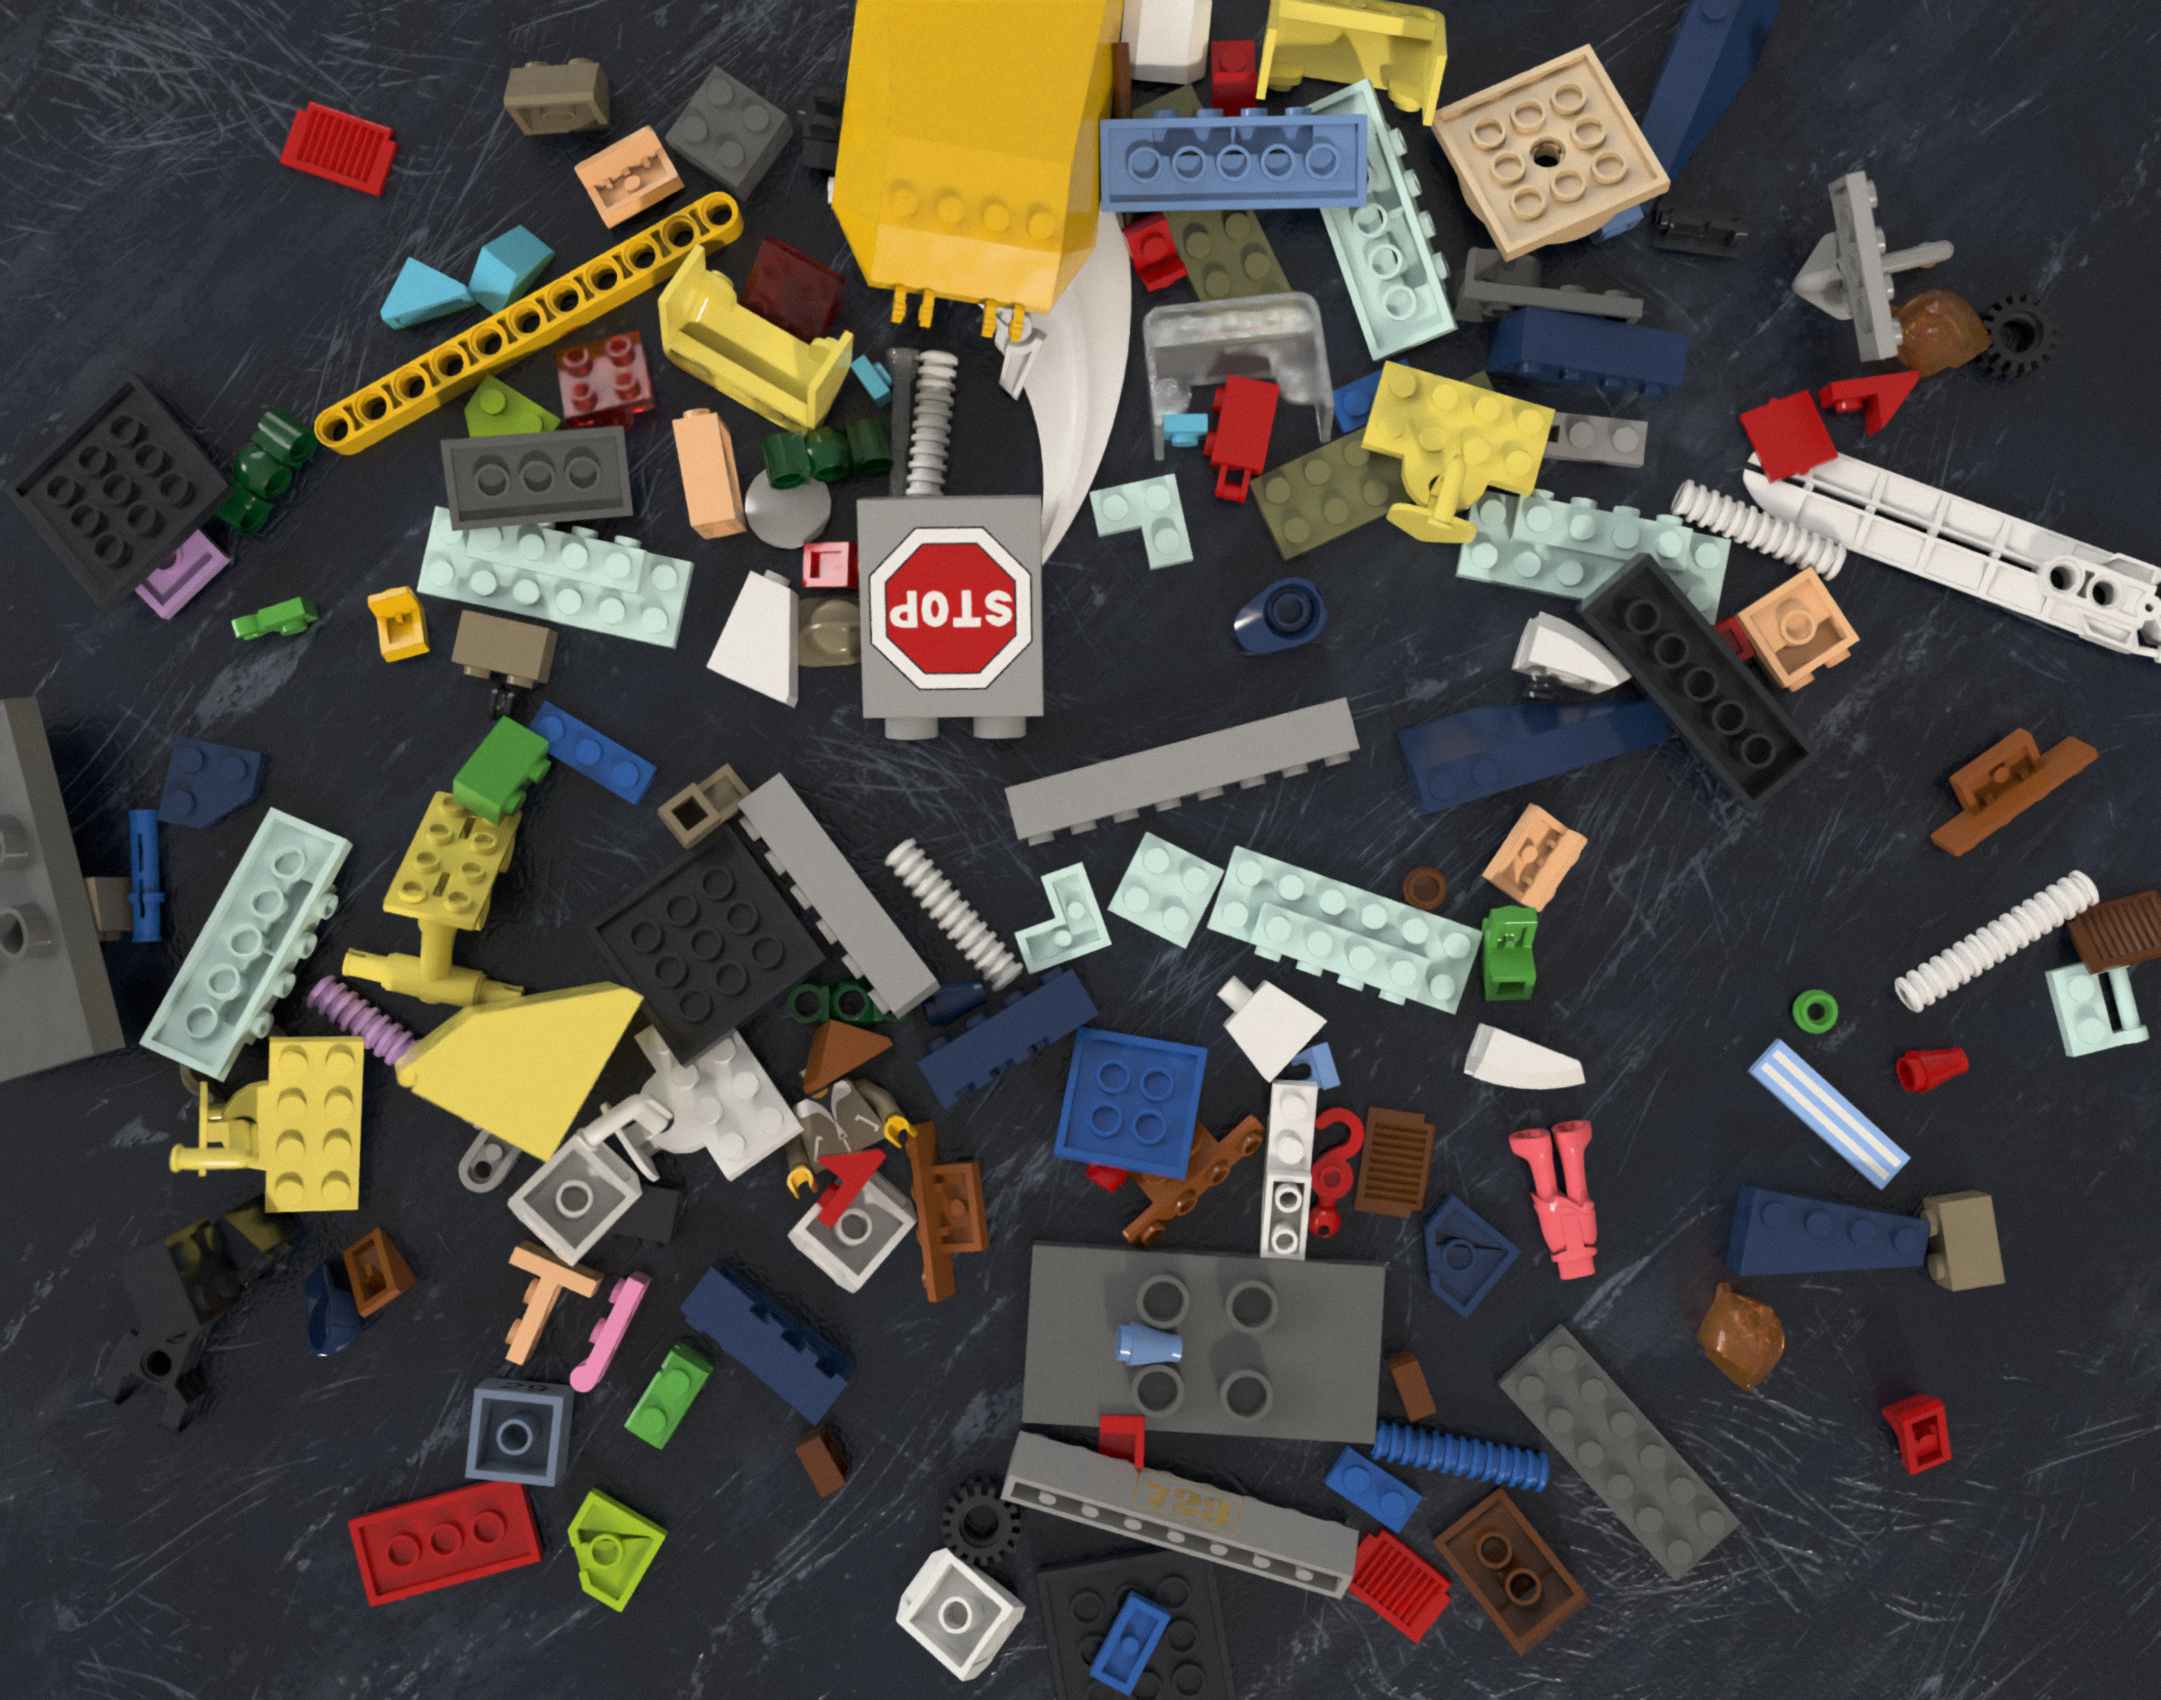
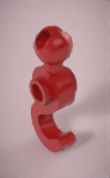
M1329 1107L1315 1117V1127L1318 1129H1324L1335 1121L1344 1122L1349 1128V1137L1345 1143L1327 1150L1311 1164V1187L1319 1195L1318 1204L1309 1210L1308 1228L1315 1236L1321 1238L1334 1235L1340 1228L1341 1215L1338 1209L1335 1208L1336 1199L1345 1196L1353 1184V1172L1345 1160L1354 1156L1361 1149L1364 1141V1127L1360 1119L1352 1111L1343 1107ZM1322 1225L1327 1226L1325 1234L1317 1232L1318 1228Z

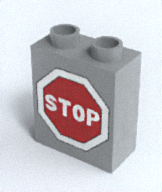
M1041 495L885 496L858 499L857 522L863 718H885V737L889 739L917 740L937 737L938 717H973V735L979 738L1004 739L1026 736V716H1043Z

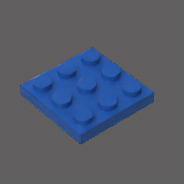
M1079 1026L1053 1153L1054 1157L1185 1181L1208 1048Z

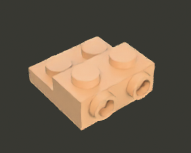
M1812 566L1804 569L1734 615L1742 631L1756 651V655L1753 657L1776 691L1788 687L1791 692H1794L1814 679L1811 671L1822 664H1825L1827 668H1831L1851 655L1847 648L1860 640Z

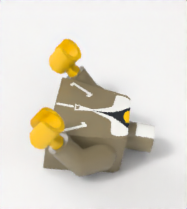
M806 1069L798 1073L802 1082L804 1081ZM849 1075L835 1083L830 1082L824 1087L809 1093V1097L793 1105V1113L805 1130L786 1142L785 1149L790 1171L787 1185L797 1199L800 1198L798 1187L805 1181L809 1182L813 1193H816L819 1190V1184L810 1171L813 1169L814 1173L817 1174L827 1169L816 1160L817 1156L863 1150L885 1137L896 1147L901 1148L902 1145L897 1139L899 1132L906 1129L908 1133L915 1137L917 1130L904 1118L891 1093L866 1078L855 1079L852 1075Z

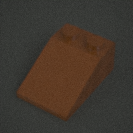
M1501 1487L1432 1541L1520 1657L1524 1656L1590 1603L1583 1589Z

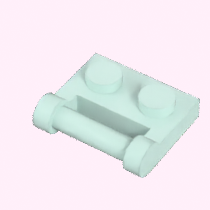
M2083 962L2045 971L2067 1056L2076 1057L2149 1039L2146 1025H2141L2129 981L2126 968L2130 967V965L2105 971L2109 975L2122 1025L2121 1029L2113 1031L2097 974L2089 975Z

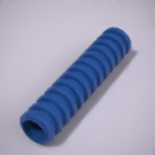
M1381 1419L1376 1423L1375 1444H1370L1369 1447L1371 1457L1374 1460H1378L1382 1456L1389 1463L1397 1459L1400 1465H1406L1407 1462H1411L1414 1468H1419L1422 1464L1429 1471L1437 1467L1439 1472L1444 1474L1448 1470H1452L1454 1476H1460L1461 1473H1465L1467 1478L1473 1479L1477 1475L1480 1481L1484 1482L1492 1478L1494 1484L1499 1485L1502 1481H1505L1508 1487H1514L1515 1484H1519V1487L1523 1490H1527L1531 1486L1534 1492L1538 1493L1542 1492L1549 1477L1550 1462L1545 1452H1539L1537 1455H1534L1532 1450L1526 1449L1522 1453L1519 1447L1513 1446L1510 1450H1507L1505 1444H1499L1497 1447H1494L1490 1441H1486L1482 1445L1475 1438L1467 1442L1465 1436H1458L1457 1439H1453L1451 1433H1445L1444 1436H1440L1436 1430H1432L1428 1434L1425 1428L1421 1427L1417 1431H1413L1411 1425L1399 1428L1396 1422H1392L1388 1426Z

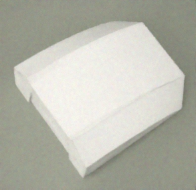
M1124 0L1121 42H1129L1131 78L1134 80L1189 84L1205 78L1212 0Z
M1541 611L1536 618H1529L1521 636L1511 669L1527 675L1560 679L1563 681V686L1593 695L1615 687L1632 677L1622 663L1600 642L1572 624Z
M1479 1023L1467 1054L1464 1073L1472 1075L1474 1078L1514 1088L1552 1089L1585 1083L1582 1066L1578 1060Z
M574 1134L551 1157L549 1163L546 1162L509 1199L508 1206L518 1219L534 1232L560 1259L573 1267L642 1195L638 1174L603 1141L598 1144V1149L592 1152L585 1149L578 1141L576 1134Z
M876 1170L832 1228H829L817 1218L822 1207L815 1203L790 1231L788 1237L798 1250L803 1252L829 1275L837 1285L851 1293H855L914 1226L918 1218L911 1200ZM838 1177L834 1183L840 1186L843 1180Z
M946 1547L933 1552L902 1594L896 1621L961 1681L975 1679L992 1662V1659L1015 1626L1022 1620L1026 1605L978 1567L966 1564V1559L962 1556L958 1560L953 1555V1551Z

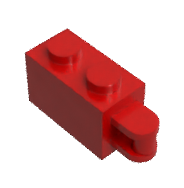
M1228 375L1225 387L1217 386L1212 412L1220 413L1217 430L1208 428L1203 451L1204 455L1211 456L1209 469L1219 470L1214 497L1245 503L1250 477L1257 478L1261 476L1280 390L1279 384ZM1226 472L1243 475L1241 484L1225 481Z

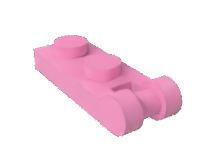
M636 1270L627 1280L623 1278L618 1280L608 1302L615 1305L608 1319L603 1317L599 1319L589 1338V1341L595 1344L589 1358L583 1360L570 1375V1384L576 1391L588 1392L603 1378L652 1277Z

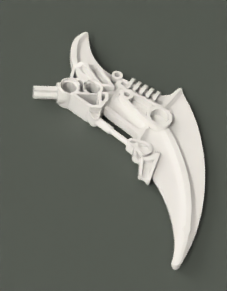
M829 177L828 204H832L835 177ZM1101 205L1096 247L1050 313L1044 315L1025 312L1020 342L1009 340L1008 334L1012 309L997 307L996 310L997 332L995 345L1005 357L999 386L1006 390L1015 400H1018L1024 387L1032 407L1041 445L1044 485L1041 514L1042 566L1070 527L1098 470L1115 419L1127 362L1131 321V271L1129 253L1121 229L1125 226L1122 212L1101 213ZM978 304L984 310V305Z

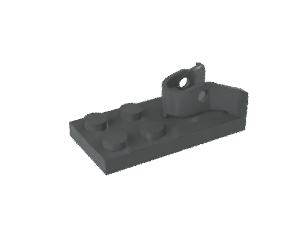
M1473 247L1467 254L1466 268L1457 270L1453 279L1451 309L1455 320L1491 324L1527 305L1633 325L1642 317L1644 299L1630 298L1631 294L1627 291L1608 290L1603 295L1586 293L1587 289L1585 287L1577 285H1564L1559 290L1540 288L1542 263L1528 254L1513 259V262H1505L1498 249Z
M623 425L457 439L443 438L440 440L452 531L633 515Z

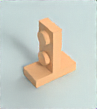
M528 1240L515 1247L509 1260L510 1264L541 1277L540 1280L534 1278L530 1283L523 1302L529 1305L522 1320L517 1318L514 1321L505 1343L511 1345L505 1359L521 1366L533 1356L562 1287L591 1298L599 1291L606 1275L578 1262L572 1267L560 1259L555 1252Z

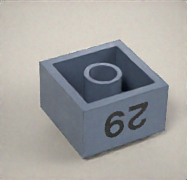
M487 1377L474 1390L465 1478L554 1487L566 1474L575 1389L571 1385Z

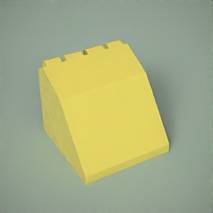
M606 981L465 1006L396 1060L395 1070L398 1081L405 1087L414 1085L411 1090L412 1092L549 1163L642 1001L643 996L626 987Z

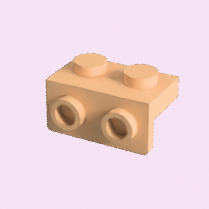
M650 125L641 128L574 167L608 229L685 187Z
M1530 803L1482 876L1516 902L1529 908L1536 907V911L1540 912L1546 903L1554 897L1558 885L1570 867L1579 859L1580 853L1587 843V838L1565 827L1541 807Z

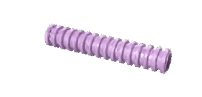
M333 975L322 978L307 998V1007L310 1009L318 1008V1015L321 1017L328 1015L330 1017L329 1023L332 1025L339 1023L341 1025L340 1030L343 1033L350 1031L352 1033L351 1036H363L364 1048L370 1049L372 1047L374 1049L373 1054L376 1057L384 1056V1062L387 1065L395 1064L399 1057L422 1040L418 1039L415 1041L413 1039L414 1034L410 1031L404 1033L401 1024L396 1023L393 1025L390 1016L385 1015L382 1017L379 1008L374 1007L371 1009L368 1000L362 999L360 1001L357 992H348V986L344 983L337 984V978ZM475 1124L473 1125V1127L477 1130L481 1129V1127Z

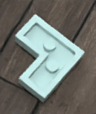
M1175 474L1089 492L1098 537L1141 528L1150 570L1193 560Z
M1082 862L1041 876L1055 918L1014 933L1029 974L1112 945Z

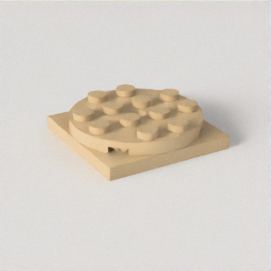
M1590 44L1436 110L1432 126H1430L1458 176L1460 189L1466 203L1472 212L1485 224L1505 262L1547 244L1565 243L1585 237L1604 226L1617 213L1669 190L1670 179ZM1546 155L1555 158L1558 164L1548 168L1541 167L1534 161L1538 157Z

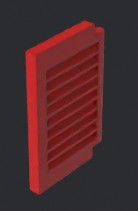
M310 101L306 112L297 110L280 163L284 166L381 198L399 145L391 141L394 134L393 128Z
M1382 1527L1376 1536L1368 1531L1358 1543L1354 1577L1347 1589L1416 1644L1452 1599L1446 1593L1452 1585V1581L1386 1528Z

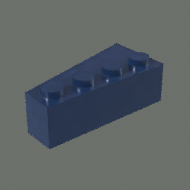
M1527 305L1490 324L1485 372L1488 376L1597 387L1599 390L1606 392L1633 391L1639 392L1638 396L1642 398L1662 399L1665 398V393L1683 387L1688 334Z
M1061 965L1053 968L1038 978L1042 986L1026 994L1023 987L1000 1000L1004 1007L1002 1010L990 1017L984 1010L962 1023L966 1031L951 1039L948 1033H945L925 1045L928 1054L923 1056L917 1064L944 1109L958 1102L957 1097L967 1091L971 1092L979 1089L1001 1074L1000 1071L1018 1065L1038 1052V1049L1042 1046L1052 1044L1099 1015L1098 1009L1073 968L1065 972Z
M1741 1182L1725 1268L1738 1276L1923 1266L1931 1222L1910 1214Z
M719 1260L710 1267L679 1308L686 1315L684 1319L692 1328L703 1334L708 1333L719 1343V1346L725 1353L744 1364L815 1427L847 1386L857 1366Z

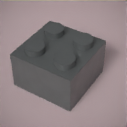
M715 65L665 138L676 156L745 203L791 138L794 130L787 114Z

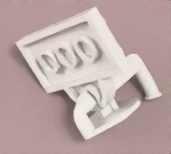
M650 1025L634 1036V1038L657 1072L644 1084L640 1095H631L615 1107H612L607 1102L603 1103L600 1106L603 1115L585 1129H578L576 1136L585 1149L594 1152L598 1149L600 1142L615 1132L637 1167L653 1182L660 1177L651 1156L661 1149L676 1154L692 1153L706 1147L726 1178L732 1181L805 1129L738 1030L685 1069L677 1061L654 1026ZM633 1119L637 1121L630 1127L627 1125Z

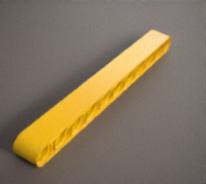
M714 192L679 210L327 408L318 415L315 421L314 431L316 437L322 444L342 455H352L369 447L481 384L487 373L492 376L497 375L676 274L696 244L704 247L706 257L735 241L744 229V219L736 201L724 192ZM729 210L732 212V217L726 224L721 226L712 224V218L718 211ZM691 231L694 233L691 243L687 246L677 247L674 245V239L680 232ZM646 252L655 254V260L650 267L644 269L636 267V261L640 255ZM609 273L617 275V281L611 289H598V283L604 275ZM578 295L579 301L573 310L568 312L560 310L561 303L565 297ZM539 316L540 325L538 329L532 333H523L524 322L529 317ZM500 337L502 339L500 350L495 354L486 355L485 346L487 342L492 338ZM458 358L463 359L462 371L458 375L448 376L447 367L449 363ZM424 380L425 389L419 397L410 398L409 389L415 381ZM386 401L387 409L385 414L379 419L372 420L371 411L374 405L378 402ZM347 422L348 433L346 437L340 441H334L333 433L335 428L339 424Z

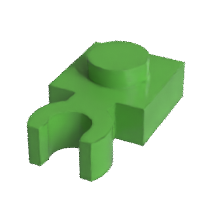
M298 597L258 610V614L243 616L231 622L236 638L244 637V640L247 641L261 637L271 631L280 632L283 636L302 632L307 629L306 623L319 619L314 602Z

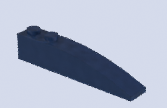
M1688 0L1638 123L1639 129L1670 179V185L1754 72L1783 0ZM1664 193L1639 204L1643 215L1648 216Z
M1646 698L1477 707L1394 733L1420 816L1670 740L1665 720Z

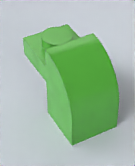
M1505 906L1499 909H1491L1489 918H1483L1481 931L1484 933L1481 939V955L1486 1001L1528 1000L1531 998L1537 977L1532 951V943L1538 924L1536 907L1520 908L1518 906Z

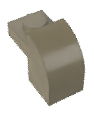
M727 763L696 786L694 782L658 808L657 814L685 849H689L738 813L741 809L737 803L751 794V791Z

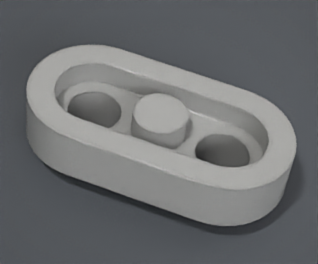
M482 1129L460 1162V1180L466 1188L473 1192H488L503 1182L524 1150ZM481 1161H486L491 1165L492 1171L489 1176H484L479 1172Z

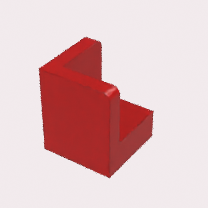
M1100 1414L1098 1454L1115 1459L1122 1458L1134 1461L1135 1469H1144L1145 1415Z

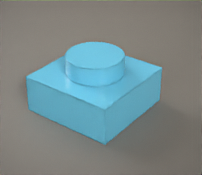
M862 355L851 363L850 367L853 374L878 409L893 400L888 386L893 381L879 361L871 365L866 356Z
M1208 414L1163 415L1162 440H1172V445L1177 447H1191L1198 445V440L1206 439Z

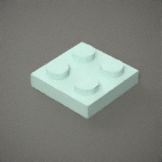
M1146 832L1107 910L1186 949L1224 870Z

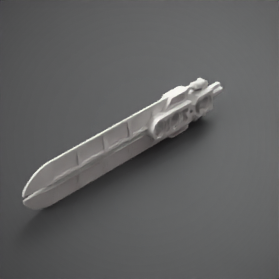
M1753 452L1747 462L1762 467L1755 452ZM1837 452L1839 457L1836 460L1810 469L1805 476L1796 474L1788 477L1804 484L1803 488L1783 481L1769 484L1765 475L1744 469L1743 481L1751 497L1763 511L1770 513V517L1773 519L1776 516L1781 517L1783 524L1788 522L1795 523V529L1800 527L1807 528L1809 535L1813 532L1819 533L1821 540L1825 538L1833 539V544L1835 545L1838 543L1845 544L1848 550L2073 632L2085 640L2125 654L2134 653L2154 657L2155 662L2161 663V600L2155 596L2156 585L2161 582V568L2121 553L2114 554L1839 452ZM1813 488H1815L1823 492L1829 493L1831 495L1848 500L1850 502L1859 504L1861 506H1864L1865 510L1863 511L1861 509L1844 504L1834 499L1812 492ZM1875 511H1878L1880 513L1889 515L1891 517L1908 522L1918 527L1927 529V533L1920 532L1910 527L1874 515ZM1940 534L1989 552V557L1939 539L1937 535ZM2000 557H2003L2013 562L2032 568L2031 572H2029L2024 569L2007 564L2005 562L1999 561ZM2052 570H2056L2063 577L2064 585L2061 590L2054 587L2051 583L2050 574ZM2094 585L2100 587L2105 593V603L2103 605L2097 603L2093 598L2092 590ZM2137 629H2140L2145 642L2154 644L2158 648L2139 646Z

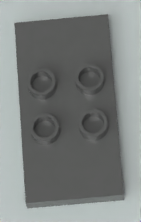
M36 696L0 700V1083L23 1078L126 1047Z
M1033 1240L1022 1422L1100 1427V1414L1145 1415V1430L1375 1444L1386 1267L1381 1261L1305 1257L1304 1261L1261 1258L1260 1254L1157 1247L1137 1248L1124 1245ZM1130 1321H1134L1170 1334L1181 1335L1183 1346L1180 1361L1126 1366L1125 1361H1117L1115 1359V1339L1118 1326L1120 1324L1129 1325Z

